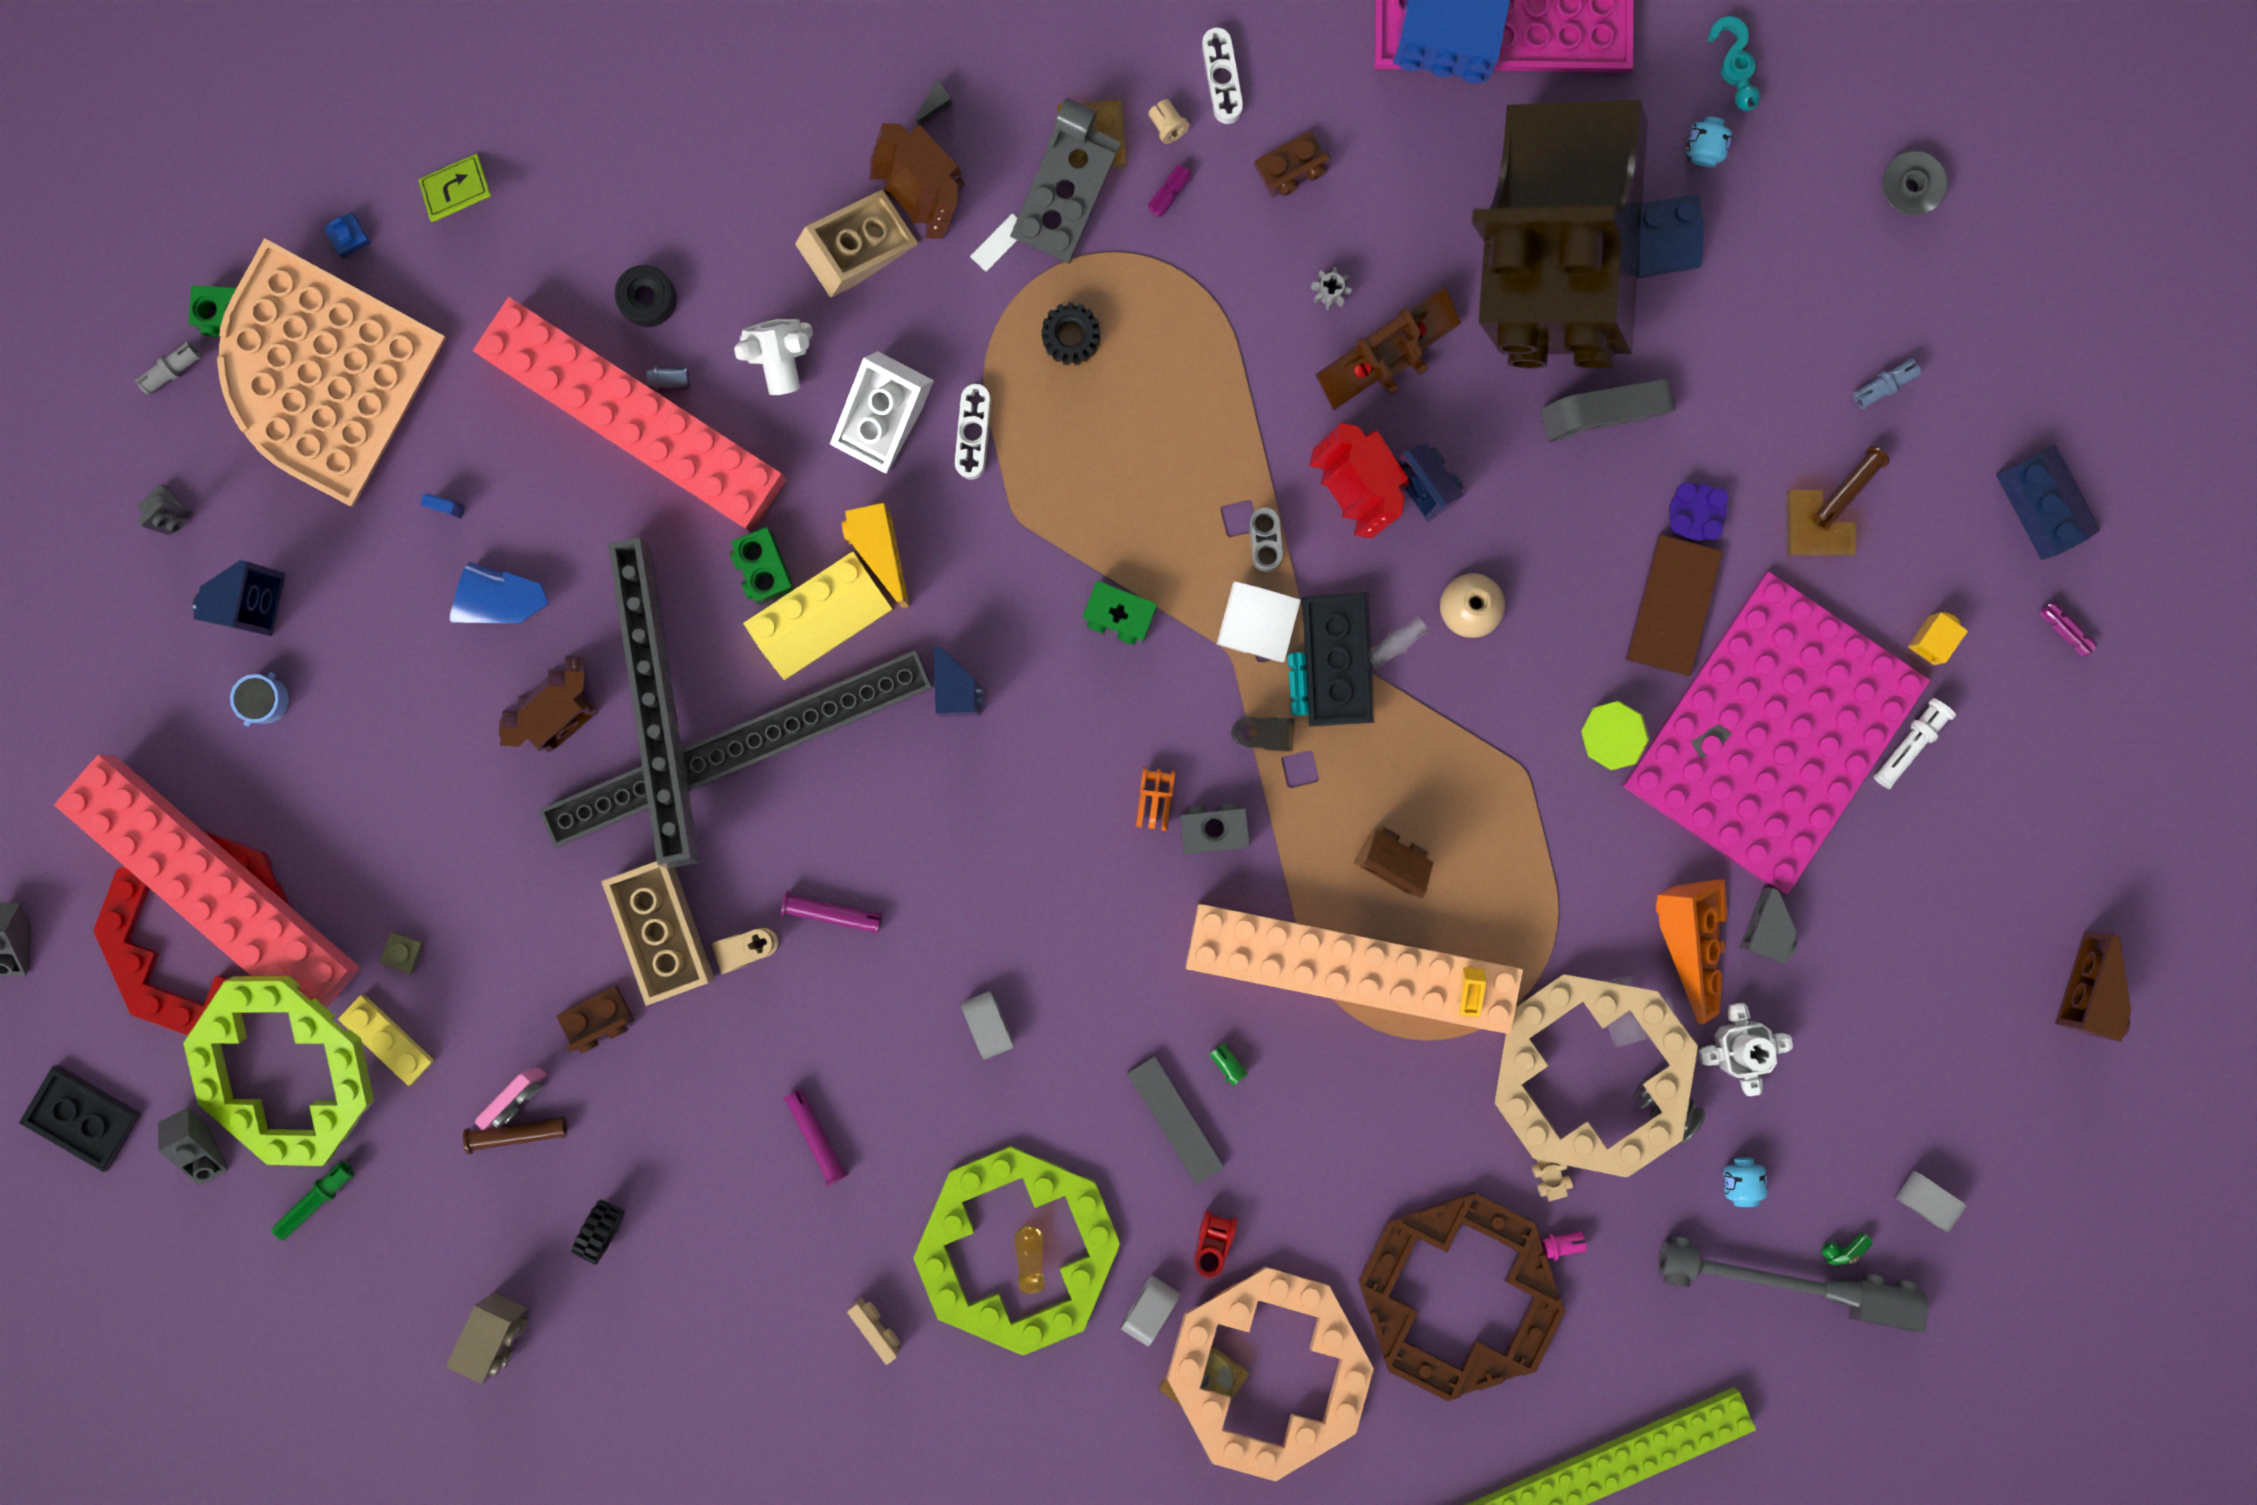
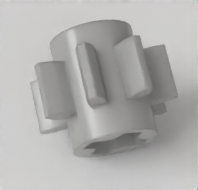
M1336 267L1328 274L1320 270L1318 277L1321 283L1312 282L1311 285L1312 290L1318 291L1314 298V303L1323 302L1326 304V310H1329L1330 306L1335 303L1339 307H1343L1344 299L1342 295L1349 296L1352 292L1351 288L1345 287L1349 276L1344 275L1342 277L1337 274ZM1329 283L1334 284V294L1328 293L1327 286Z

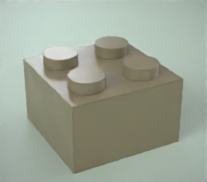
M492 1292L478 1302L471 1311L446 1368L480 1384H483L491 1376L496 1377L501 1368L505 1369L512 1359L514 1350L510 1348L515 1338L519 1339L527 1327L528 1320L524 1318L529 1308L495 1292Z

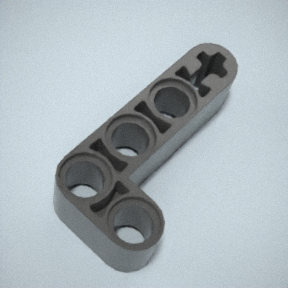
M1661 379L1568 396L1542 408L1540 411L1548 442H1553L1575 436L1587 430L1665 416L1675 412L1676 408L1669 380Z

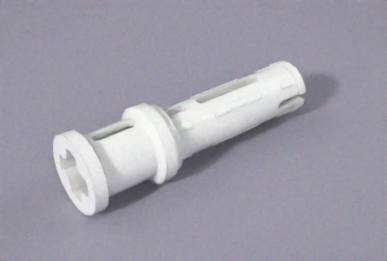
M1935 698L1928 702L1929 707L1919 720H1914L1911 723L1910 729L1912 731L1877 774L1873 776L1879 784L1887 789H1891L1892 785L1912 763L1928 742L1932 743L1938 739L1937 733L1948 720H1953L1956 717L1955 712L1946 704Z

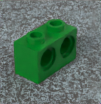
M191 285L188 324L199 329L201 335L220 337L219 332L222 320L236 288ZM216 306L217 312L215 316L208 319L209 310Z
M768 527L730 541L734 550L730 551L729 554L736 570L742 569L746 580L742 581L741 584L748 600L754 599L755 603L762 605L787 595L795 589L773 532ZM752 545H760L762 548L761 556L757 560H748V549ZM767 574L772 575L774 578L773 586L766 591L760 590L759 580L761 577Z

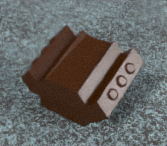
M882 123L876 138L875 147L873 148V154L870 158L869 179L884 180L885 194L895 199L910 216V223H926L925 238L944 239L957 205L958 190L965 185L961 178V170L920 125L909 133L901 124Z
M565 656L564 671L548 670V677L526 696H519L518 711H502V718L499 722L500 746L519 747L528 739L538 751L545 749L548 753L556 750L597 714V709L583 693L584 657Z

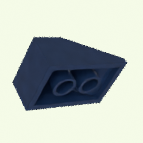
M1427 443L1421 444L1404 452L1397 461L1409 479V486L1405 488V491L1427 522L1443 513L1464 496L1461 491L1464 489L1461 481L1454 473L1449 475L1442 465L1445 463L1444 458L1435 447L1430 448Z

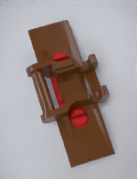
M1442 287L1409 311L1406 308L1398 312L1399 316L1367 338L1363 339L1361 337L1356 340L1355 348L1315 374L1333 410H1336L1376 381H1379V384L1392 395L1399 390L1398 385L1392 381V378L1409 366L1419 375L1428 370V366L1419 358L1422 356V350L1461 324L1445 287Z

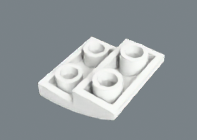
M1233 582L1217 645L1243 653H1251L1273 661L1284 662L1301 600L1259 587Z

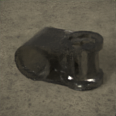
M1283 717L1243 718L1232 726L1231 737L1235 744L1244 748L1293 751L1295 719ZM1246 724H1249L1250 730L1255 731V735L1249 737L1248 742L1245 741L1244 735H1239V729L1245 728Z

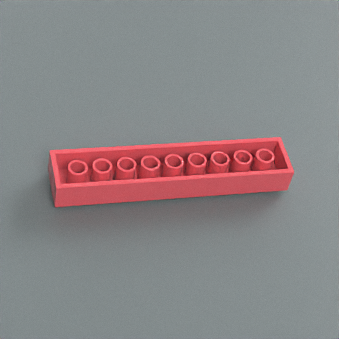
M510 297L507 298L473 349V352L750 533H753L787 481L780 472Z
M98 754L54 804V806L249 975L290 976L300 985L298 990L308 999H317L323 1006L328 1008L361 970L360 966L117 756Z

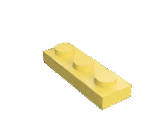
M365 994L360 995L338 1018L348 1030L351 1029L358 1035L362 1043L408 1086L413 1085L435 1062Z

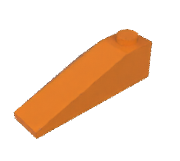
M1720 879L1672 886L1657 895L1656 911L1659 914L1660 928L1699 1024H1705L1720 1014L1723 974L1720 970H1717L1721 952H1725V942L1719 941L1721 922H1727L1728 912L1725 880Z

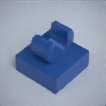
M352 212L336 218L323 227L338 255L342 258L371 243L356 215Z

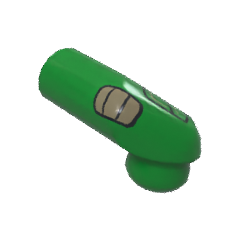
M1859 1233L1847 1247L1839 1248L1836 1242H1828L1822 1247L1821 1253L1826 1257L1825 1261L1831 1265L1855 1263L1873 1245V1242L1866 1234Z

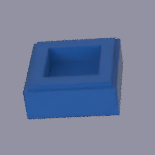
M427 493L422 495L420 502L421 506L460 519L464 510L462 505L454 501Z

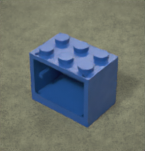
M1405 0L1393 64L1400 65V68L1406 71H1418L1419 69L1432 71L1431 73L1437 77L1446 78L1451 75L1462 77L1464 81L1472 84L1488 82L1499 59L1510 0Z

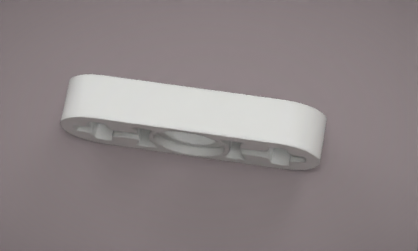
M1212 28L1203 37L1202 52L1213 113L1219 122L1231 124L1240 118L1243 108L1231 37L1226 30ZM1214 38H1218L1219 43H1225L1221 46L1222 59L1216 60L1214 46H1210ZM1217 69H1227L1231 73V80L1225 84L1216 82L1213 78V73ZM1228 91L1230 105H1236L1233 107L1231 114H1227L1225 109H1220L1224 103L1223 93Z
M980 384L967 386L961 394L955 468L962 477L969 480L979 478L986 468L992 398L988 390ZM975 392H979L980 396L985 399L984 402L978 404L977 409L979 415H984L983 419L976 416L966 417V413L973 415L974 407L968 399L974 397ZM972 423H977L982 427V435L975 441L966 439L964 434L965 428ZM963 445L972 448L981 446L980 451L975 449L973 451V459L979 464L978 467L972 468V472H968L967 468L962 465L963 461H968L969 450L963 449Z

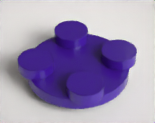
M1686 482L1679 485L1669 506L1671 530L1692 541L1718 539L1723 533V525L1727 516L1726 504L1729 500L1727 492L1724 489H1714L1705 484Z

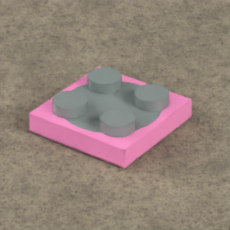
M540 1067L520 1073L475 1119L474 1123L482 1130H485L492 1126L498 1128L503 1123L507 1124L521 1110L517 1106L526 1099L531 1100L544 1087L540 1082L547 1074Z

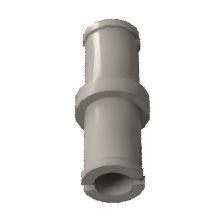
M186 341L167 357L161 356L156 360L157 364L140 377L138 376L135 382L138 383V387L145 394L150 396L170 379L175 381L181 376L180 372L196 360L201 359L202 355L198 353L199 350L190 341Z

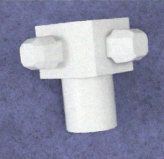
M776 319L742 329L740 342L734 348L736 358L748 361L749 363L763 364L770 395H781L797 391L801 387L794 358L806 354V349L810 345L809 340L813 336L812 326L809 323L800 322V319Z
M1745 1003L1730 1004L1728 1018L1733 1024L1720 1026L1714 1035L1715 1045H1708L1698 1050L1699 1061L1707 1066L1719 1065L1720 1069L1729 1075L1743 1078L1740 1080L1745 1095L1762 1094L1763 1084L1762 1078L1758 1077V1075L1771 1073L1777 1064L1776 1054L1789 1052L1793 1048L1792 1038L1784 1033L1772 1034L1771 1030L1761 1023L1748 1022V1019L1751 1017Z

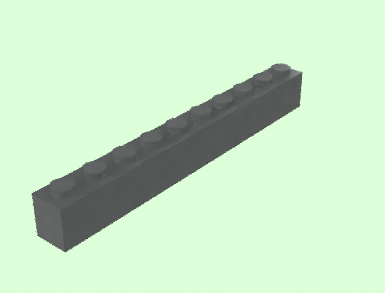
M640 537L608 543L657 865L669 869L700 863L651 549Z

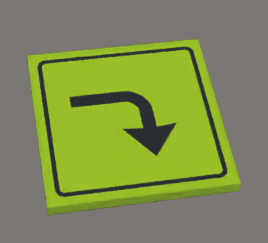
M477 153L418 179L431 222L491 197Z

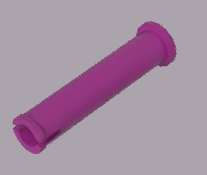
M786 891L781 908L782 917L788 914L873 932L874 934H878L882 919L881 913L877 914L790 895V891Z
M801 1088L784 1097V1101H786L827 1181L825 1186L827 1187L849 1175L848 1171L844 1172L803 1093V1089Z

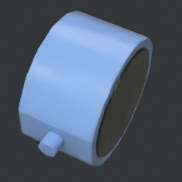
M269 672L268 676L260 674L246 675L239 679L232 687L230 694L231 707L237 717L245 720L244 725L250 727L251 723H273L280 719L287 711L289 704L288 691L281 681L275 679V673Z

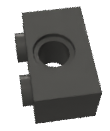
M1238 803L1218 805L1219 811L1206 812L1205 806L1186 808V815H1180L1183 853L1193 854L1250 848L1246 808L1238 809ZM1213 818L1218 819L1223 824V832L1216 838L1209 837L1205 832V824Z

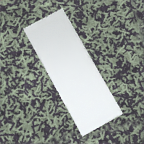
M1013 213L970 256L986 272L1017 241L1010 237L1017 220Z

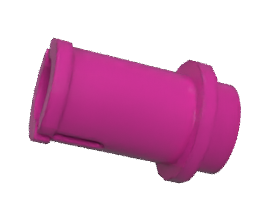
M1582 1231L1555 1237L1553 1234H1548L1547 1238L1542 1239V1247L1547 1259L1552 1258L1556 1261L1559 1256L1586 1252V1243L1572 1245V1242L1585 1240Z

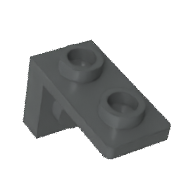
M159 484L137 506L143 513L137 522L144 528L170 535L184 527L186 518L192 512L165 485Z

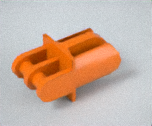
M1143 766L1135 827L1142 828L1146 796H1151L1152 802L1148 829L1155 830L1159 798H1165L1161 830L1168 831L1175 779L1174 770H1171V773H1164L1159 768H1157V771H1149L1147 767ZM1145 780L1155 781L1154 791L1144 790ZM1160 782L1170 783L1168 793L1158 792Z

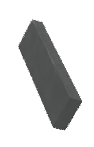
M1155 1055L1128 1071L1129 1078L1195 1184L1198 1185L1223 1169L1222 1162Z

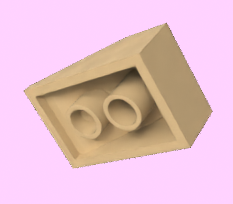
M883 189L805 226L795 243L830 298L856 286L918 244Z

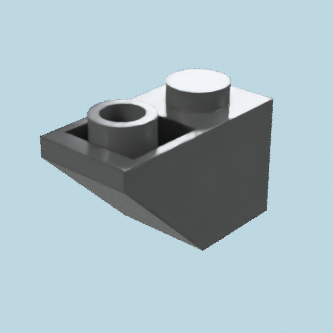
M0 902V976H26L28 973L31 925L21 903Z
M188 1107L158 1122V1151L198 1186L228 1171V1165L208 1125Z

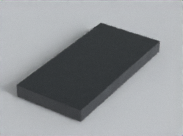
M1368 593L1302 597L1309 727L1375 723Z

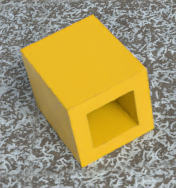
M1940 612L1928 616L1908 645V648L1933 665L1943 664L1948 661L1968 631L1960 626L1961 621L1950 613Z

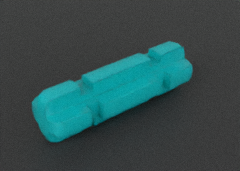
M1293 652L1288 655V667H1291V671H1289L1290 698H1293L1290 706L1293 716H1305L1309 713V703L1306 701L1308 696L1307 670H1304L1306 655L1303 652Z

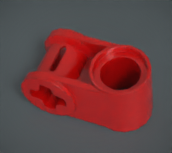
M1205 1210L1193 1258L1196 1270L1200 1275L1213 1278L1222 1272L1229 1247L1235 1235L1237 1218L1233 1217L1229 1220L1212 1215L1210 1210ZM1205 1253H1214L1218 1257L1214 1267L1204 1268L1200 1265V1258Z

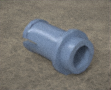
M654 366L653 369L647 370L648 387L655 389L656 392H660V389L689 388L688 368L658 369V366Z

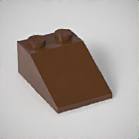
M1385 827L1381 831L1373 829L1356 857L1354 864L1410 896L1423 898L1433 866V862L1426 858L1429 853L1411 843L1409 848L1398 842L1400 838L1398 834Z
M2084 931L2055 1024L2093 1037L2121 1042L2123 1036L2128 1033L2130 1028L2129 1016L2131 1005L2120 936Z

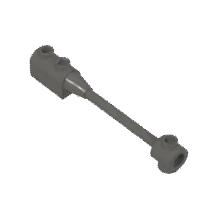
M1672 1236L1671 1243L1664 1242L1660 1249L1658 1271L1660 1275H1664L1663 1283L1690 1287V1281H1695L1700 1273H1706L1820 1295L1827 1300L1849 1306V1319L1908 1331L1926 1332L1928 1298L1925 1292L1917 1291L1918 1283L1897 1280V1287L1885 1285L1886 1277L1865 1274V1280L1825 1281L1823 1283L1704 1260L1700 1250L1691 1247L1692 1240Z

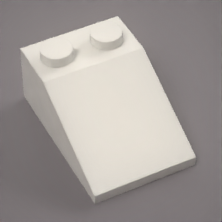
M878 351L864 357L830 444L872 467L888 473L923 409L934 380Z

